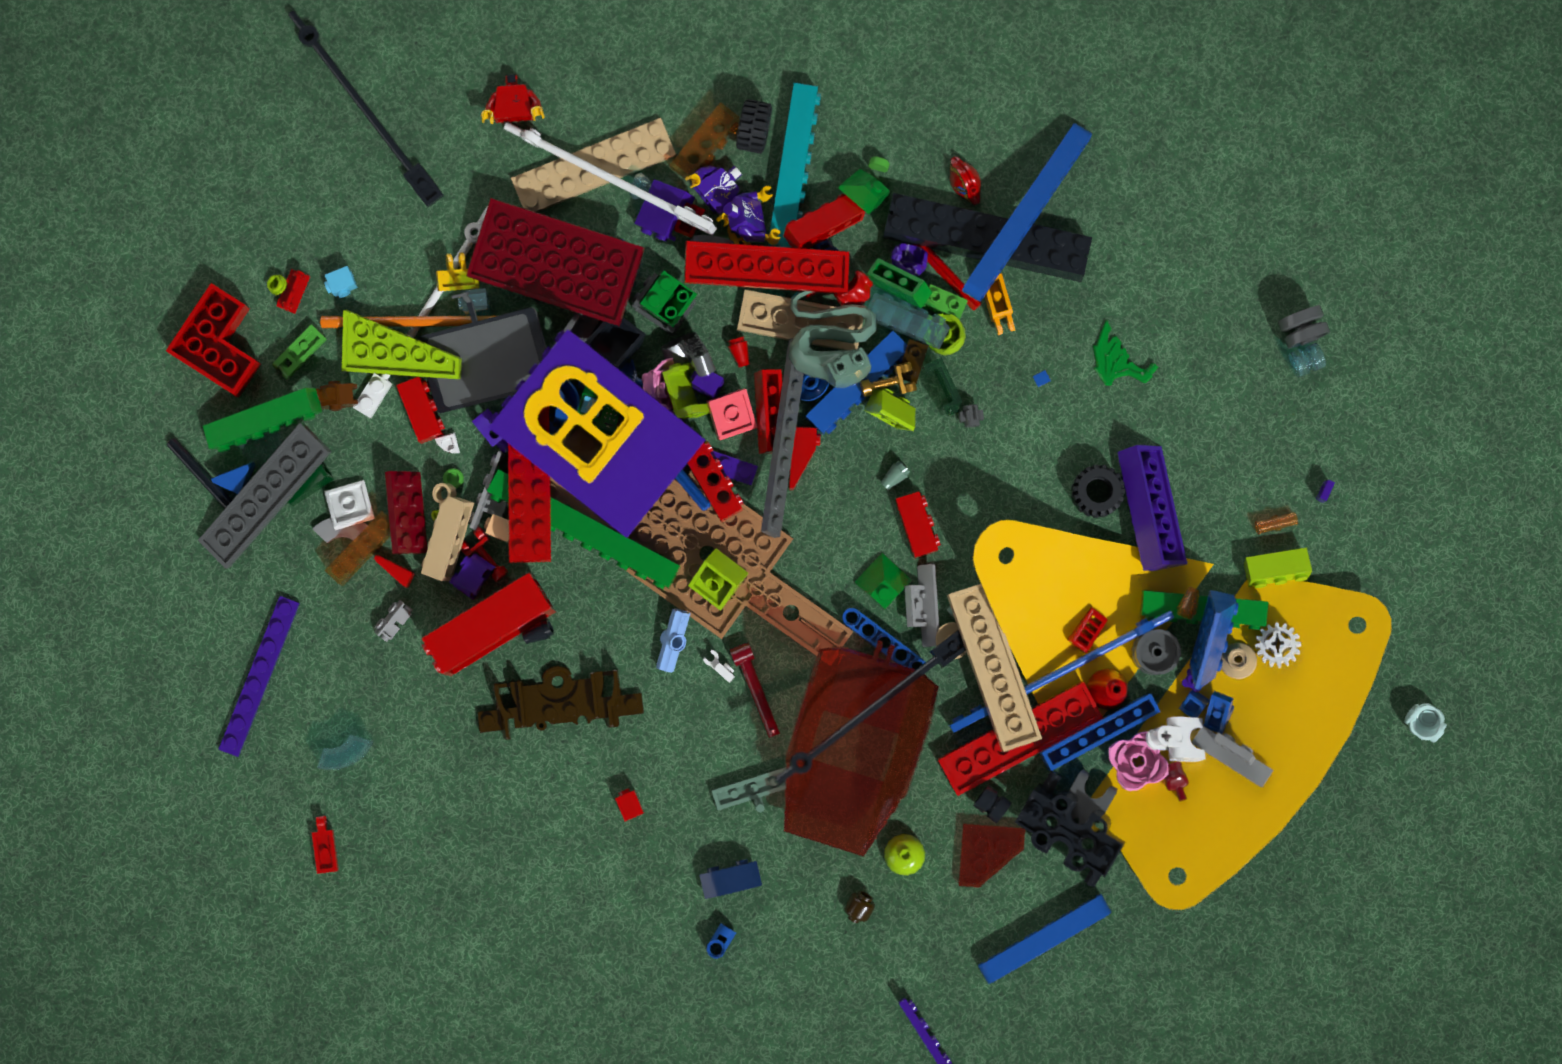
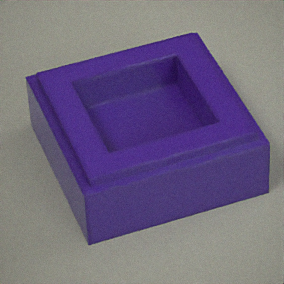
M1331 480L1323 482L1316 497L1317 501L1322 503L1327 501L1335 482Z

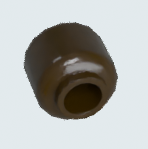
M859 891L858 893L851 894L844 909L850 921L854 923H859V921L866 922L875 908V903L871 895Z

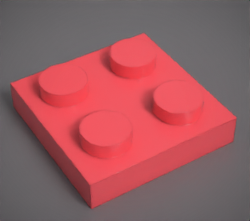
M745 388L706 401L717 440H723L757 428Z

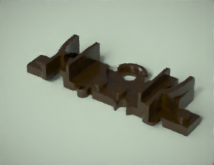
M553 666L548 668L542 675V678H544L543 684L523 686V681L494 684L497 710L478 712L480 733L502 730L503 738L511 740L509 719H514L515 728L532 727L537 723V729L544 731L547 728L546 721L550 724L573 722L578 725V718L580 716H585L588 724L594 719L606 718V726L614 728L619 726V716L644 714L642 693L621 695L618 669L605 672H590L591 678L572 681V673L567 668ZM614 675L612 696L601 697L604 683L603 676ZM560 676L563 678L564 684L561 688L553 687L552 679L554 677ZM511 687L516 708H505L502 701L501 688ZM541 723L544 724L543 728H540L539 726Z

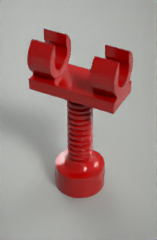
M478 527L473 533L480 542L471 548L463 540L461 551L468 557L478 552L480 557L495 566L491 577L497 582L508 573V570L504 566H497L496 562L484 550L483 545L491 539L481 527Z

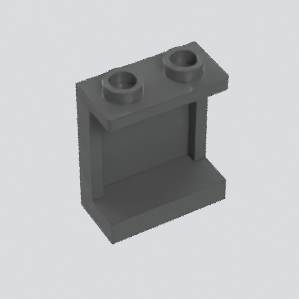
M654 273L652 277L648 276L643 284L645 288L641 294L638 292L632 299V308L674 336L696 304L695 299L674 328L657 319L640 305L659 278Z

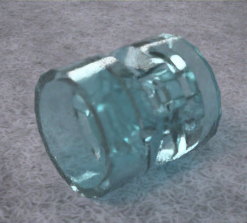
M1317 343L1306 346L1304 351L1298 349L1288 354L1289 362L1298 378L1309 374L1311 369L1317 371L1326 367L1324 354Z

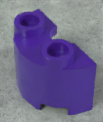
M476 553L471 557L466 556L460 564L462 567L459 574L456 572L450 580L453 587L472 600L477 597L483 584L495 568V566Z

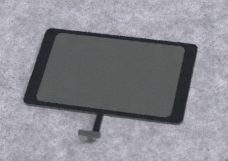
M469 292L451 296L452 299L463 297L467 302L472 323L423 335L417 339L462 358L461 379L427 377L439 413L513 396L517 393L515 390L516 386L522 379L526 381L529 378V370L535 363L539 365L542 362L543 358L541 356L547 349L535 308L531 307L478 321L473 302L468 296Z

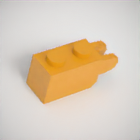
M1001 273L984 296L991 322L994 321L998 335L1003 334L1000 319L1006 318L1008 329L1011 332L1015 331L1012 319V306Z

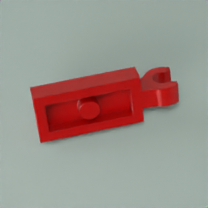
M326 816L316 817L318 832H312L317 874L339 871L334 829L327 830Z

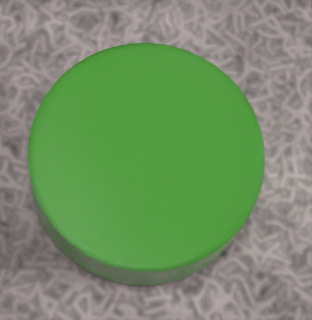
M872 157L868 166L873 170L887 172L890 163L884 158Z
M451 468L444 473L443 482L451 484L457 489L463 484L464 476L460 470Z

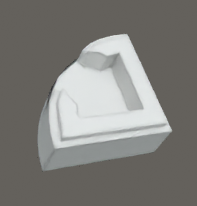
M455 433L435 438L437 444L444 451L454 454L460 453Z

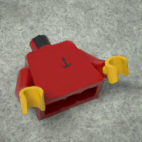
M514 74L505 76L506 86L497 87V91L492 93L485 110L481 113L482 123H484V120L490 119V124L494 123V119L496 123L536 121L535 117L541 115L542 119L545 118L538 97L532 90L527 89L526 85H518V76Z

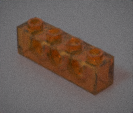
M720 102L671 162L670 168L685 180L687 176L692 175L705 164L709 165L715 158V155H713L717 149L721 150L726 145L728 135L730 133L734 134L738 130L740 117ZM722 125L725 129L723 132L717 133L714 131V127ZM708 140L712 142V145L709 148H703L701 143ZM691 156H697L700 159L696 164H691L688 160Z
M381 511L324 570L339 585L344 586L391 537L389 516Z

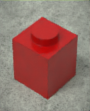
M630 788L618 793L619 797L615 798L624 821L645 813L635 790L630 791Z

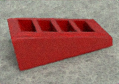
M375 555L374 560L402 586L409 587L415 575L414 572L379 555Z
M1091 607L1067 641L1083 653H1087L1108 619ZM1092 615L1100 621L1099 624L1090 619ZM1088 622L1095 627L1094 631L1086 626ZM1083 629L1091 635L1089 637L1082 633ZM1081 636L1085 639V643L1078 640V637Z

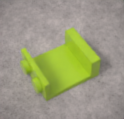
M676 363L669 366V370L662 372L675 415L679 419L698 418L710 413L707 404L697 403L689 374L695 370L690 363L683 365Z

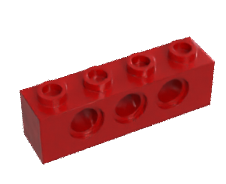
M707 440L700 446L687 464L722 523L743 511L741 505L744 503L739 494L734 495L731 490L734 485L728 476H723L720 470L724 468L718 458L714 460L711 452L713 449ZM702 456L709 459V463L704 467L697 464V460ZM716 474L719 477V481L716 484H710L707 481L709 475ZM720 492H727L729 494V499L726 502L718 500L717 497Z

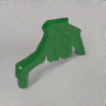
M1106 320L1096 345H1093L1096 360L1095 372L1105 386H1111L1114 379L1123 376H1131L1142 383H1147L1153 377L1152 375L1158 369V366L1151 363L1145 370L1137 367L1133 362L1127 364L1129 354H1127L1125 348L1121 349L1119 338L1117 336L1112 337L1108 343V334L1111 331L1109 321Z

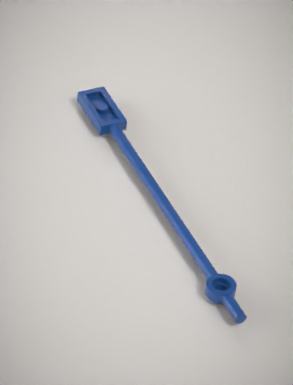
M1170 610L1149 622L1146 618L1136 623L1137 628L1024 686L1026 694L1173 619V613ZM979 705L971 709L972 714L965 718L961 714L952 719L953 724L950 727L953 733L989 715L986 707L983 708Z

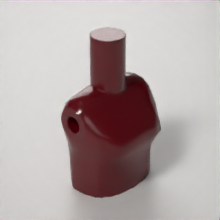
M1181 761L1168 764L1169 772L1164 778L1166 789L1168 791H1175L1179 802L1185 801L1187 798L1183 788L1189 784Z

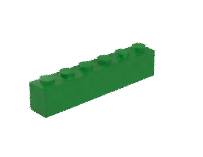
M303 388L203 426L208 448L223 452L229 450L231 445L239 446L246 444L250 438L252 440L264 437V433L281 431L280 427L298 425V421L302 419L303 421L316 418V414L322 412L316 388Z
M1142 590L1140 615L1145 616L1147 620H1153L1171 610L1174 618L1167 622H1178V619H1186L1188 624H1198L1199 621H1202L1208 596ZM1235 598L1236 602L1239 603L1237 614L1233 615L1231 620L1233 628H1240V624L1248 625V629L1260 630L1261 626H1266L1268 601Z

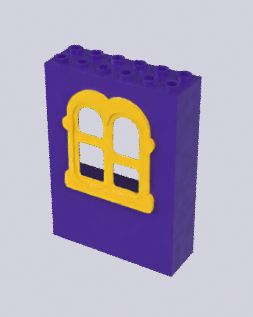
M567 329L566 332L561 331L554 339L556 344L552 349L548 347L541 356L543 358L542 362L539 365L535 363L528 372L529 378L526 381L522 379L516 386L515 390L517 393L513 398L508 396L503 402L502 406L504 409L500 414L496 412L488 421L491 424L489 428L627 538L704 443L705 439ZM577 379L598 395V400L585 415H580L561 399L559 390L565 380ZM605 404L611 405L624 416V421L610 437L606 436L592 424L593 418ZM549 405L556 406L568 416L566 423L554 436L543 430L537 420L540 410ZM576 424L582 426L603 444L602 449L588 464L584 463L562 445V440Z

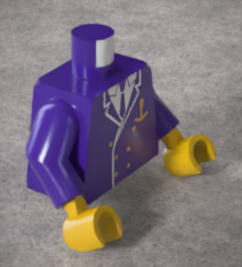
M714 166L701 167L692 175L687 176L685 180L690 179L692 181L690 188L697 192L714 214L720 215L716 220L719 222L723 219L725 222L723 226L726 227L729 224L728 215L724 213L723 209L727 203L731 202L738 195L737 193L740 189L735 184V181L742 174L735 166L727 173L723 168H716Z
M765 186L759 193L752 191L737 195L724 206L723 211L728 215L731 230L741 236L746 242H765L767 240L769 244L776 245L781 238L778 237L780 234L778 229H772L769 234L766 233L761 202L758 201L760 199L763 202H767L773 196V194H766L771 189L770 186Z

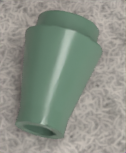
M898 460L892 464L880 483L887 490H890L893 486L906 479L910 470Z

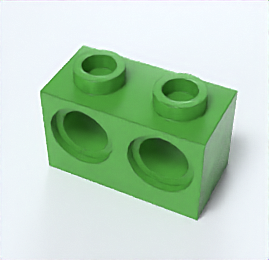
M930 284L929 288L932 294L923 305V308L937 314H952L960 320L968 300Z

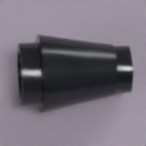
M541 620L526 630V632H523L522 636L525 643L529 644L550 639L554 635V629L549 620Z

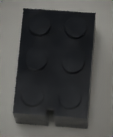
M622 318L620 326L603 321L585 343L620 371L642 346L646 334L625 318Z

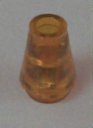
M1188 587L1177 606V614L1179 616L1193 619V616L1197 613L1200 590Z

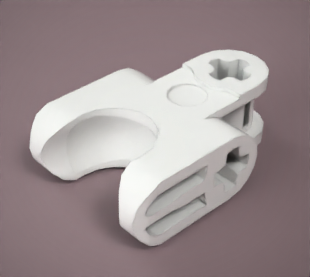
M1170 717L1167 718V726L1151 729L1146 734L1147 745L1154 750H1169L1170 761L1198 762L1206 759L1205 750L1197 749L1190 740L1191 731L1203 728L1202 718Z

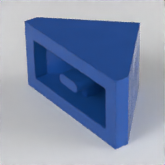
M253 461L220 474L211 480L213 483L239 494L250 481L255 463Z

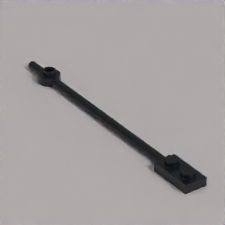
M294 10L291 11L288 16L300 30L298 37L301 43L306 47H313L405 167L407 172L403 174L404 178L427 208L444 197L419 163L415 166L412 165L320 45V35L317 29L310 25L306 26ZM312 34L313 39L307 40V35Z
M959 629L930 651L933 656L930 660L808 753L798 752L794 754L790 759V766L774 778L775 783L780 785L794 773L803 774L809 771L812 766V759L935 665L939 664L943 668L966 651ZM797 760L803 762L802 767L797 766Z

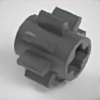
M978 405L963 406V412H959V422L964 423L966 428L980 426V421L984 419L983 409L978 410Z

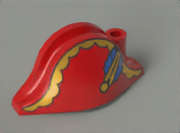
M957 156L950 159V184L953 190L973 205L980 203L981 180L977 170Z

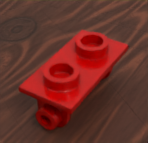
M291 269L286 280V288L281 293L276 307L295 314L310 276L305 275L302 271Z

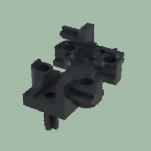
M1052 770L1043 785L1039 783L1033 790L1015 823L1033 833L1031 843L1043 853L1047 854L1054 842H1064L1068 846L1069 853L1065 857L1063 864L1075 872L1083 871L1086 867L1090 868L1084 882L1089 886L1095 887L1100 877H1105L1110 871L1126 842L1110 832L1111 819L1101 810L1093 811L1085 823L1075 822L1071 812L1077 803V800H1075L1077 796L1069 791H1060L1055 795L1053 791L1062 776ZM1064 799L1068 806L1062 807L1058 800ZM1047 817H1055L1057 819V826H1049L1047 824ZM1094 821H1101L1104 828H1097ZM1039 834H1045L1048 841H1042L1039 838ZM1090 838L1094 843L1093 848H1085L1082 842L1083 839ZM1074 856H1081L1084 863H1078Z

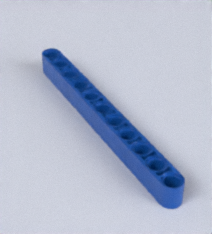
M1076 123L1073 124L965 283L962 292L979 302L984 298L1092 136L1091 132Z

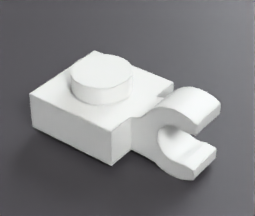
M711 650L710 652L715 656V659L710 662L704 658L703 661L730 683L735 678L732 675L734 670L726 663L721 665L718 661L719 656L717 652Z

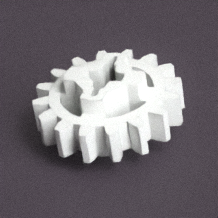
M1276 622L1274 628L1268 624L1267 631L1260 630L1263 636L1256 637L1260 643L1255 644L1256 649H1261L1257 652L1258 657L1264 656L1262 662L1266 663L1269 661L1270 667H1273L1274 663L1277 664L1278 668H1281L1282 663H1285L1288 667L1290 659L1294 662L1296 661L1294 654L1300 655V650L1297 647H1301V642L1296 641L1299 639V635H1293L1295 631L1293 627L1287 630V624L1285 623L1282 627H1279L1278 622ZM1282 633L1289 636L1291 640L1285 639ZM1278 638L1281 642L1279 653L1275 647L1278 642ZM1266 651L1272 652L1275 655V658L1268 655Z

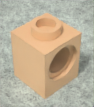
M494 514L491 518L488 517L484 525L485 533L509 543V520Z

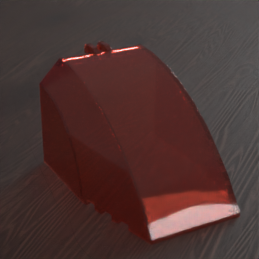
M882 641L877 642L873 656L843 646L819 649L786 753V769L790 766V759L794 754L798 752L808 753L916 670L890 662L895 648L894 645L888 647L886 660L878 658L883 646ZM925 674L812 759V766L809 771L803 774L794 773L787 778L784 832L864 857L876 840L878 833L884 828L889 817L895 812L898 804L908 792L932 721L939 686ZM797 760V766L802 767L803 762Z

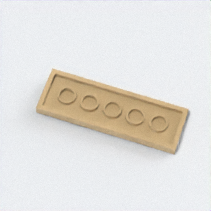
M745 290L737 330L789 340L794 338L801 328L809 325H832L858 330L862 328L864 318L858 314H847L822 319L796 317L790 309L791 298ZM797 301V307L800 311L813 312L835 308L834 306L813 302ZM816 339L811 345L837 350H856L859 343L852 344L836 340Z

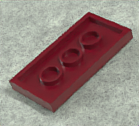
M407 471L385 472L392 554L427 553L421 473Z

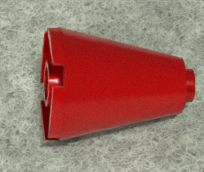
M1106 668L1096 671L1087 683V688L1097 707L1110 710L1119 707L1125 701L1128 694L1126 679L1120 672L1114 669Z

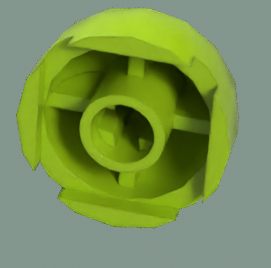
M938 314L932 317L925 326L924 340L926 344L929 345L928 347L940 355H952L959 351L966 339L965 328L962 322L952 314Z
M901 834L894 836L885 847L884 858L886 865L898 875L907 876L916 873L925 861L923 844L912 835Z

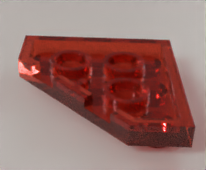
M963 823L958 886L980 888L986 883L987 880L1024 850L1025 829Z

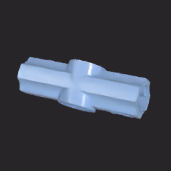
M677 608L672 609L668 627L660 636L662 647L656 665L657 669L671 673L674 672L679 652L686 646L684 634L690 612Z

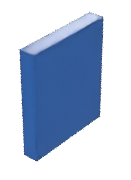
M1045 370L1033 376L1038 387L1051 381Z

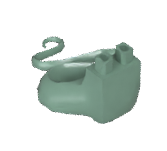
M814 291L796 292L791 297L790 309L796 317L822 319L847 314L862 315L866 320L865 325L858 330L832 325H809L801 328L789 346L788 357L796 370L810 377L826 380L836 388H846L859 383L871 371L869 358L862 347L856 350L820 352L814 351L811 348V344L816 339L836 340L852 344L864 342L876 332V314L866 306L857 304L813 312L800 311L797 307V301Z

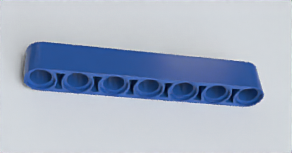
M1102 894L1095 896L1096 898L1091 901L1088 900L1081 904L1076 910H1071L1062 915L1059 920L1050 922L1042 927L1040 931H1035L1026 936L1023 941L1016 942L1007 947V950L995 954L987 962L980 963L978 967L987 983L990 984L1112 913Z

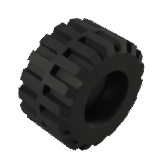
M746 99L742 107L737 132V149L762 154L765 149L771 121V103Z
M1093 465L1092 467L1085 468L1075 478L1071 488V497L1074 499L1073 503L1075 506L1077 505L1080 512H1084L1088 517H1105L1113 513L1120 506L1125 494V489H1123L1124 481H1121L1119 473L1116 474L1114 472L1115 469H1109L1106 465ZM1092 480H1101L1108 485L1110 495L1105 502L1096 503L1088 497L1086 487Z

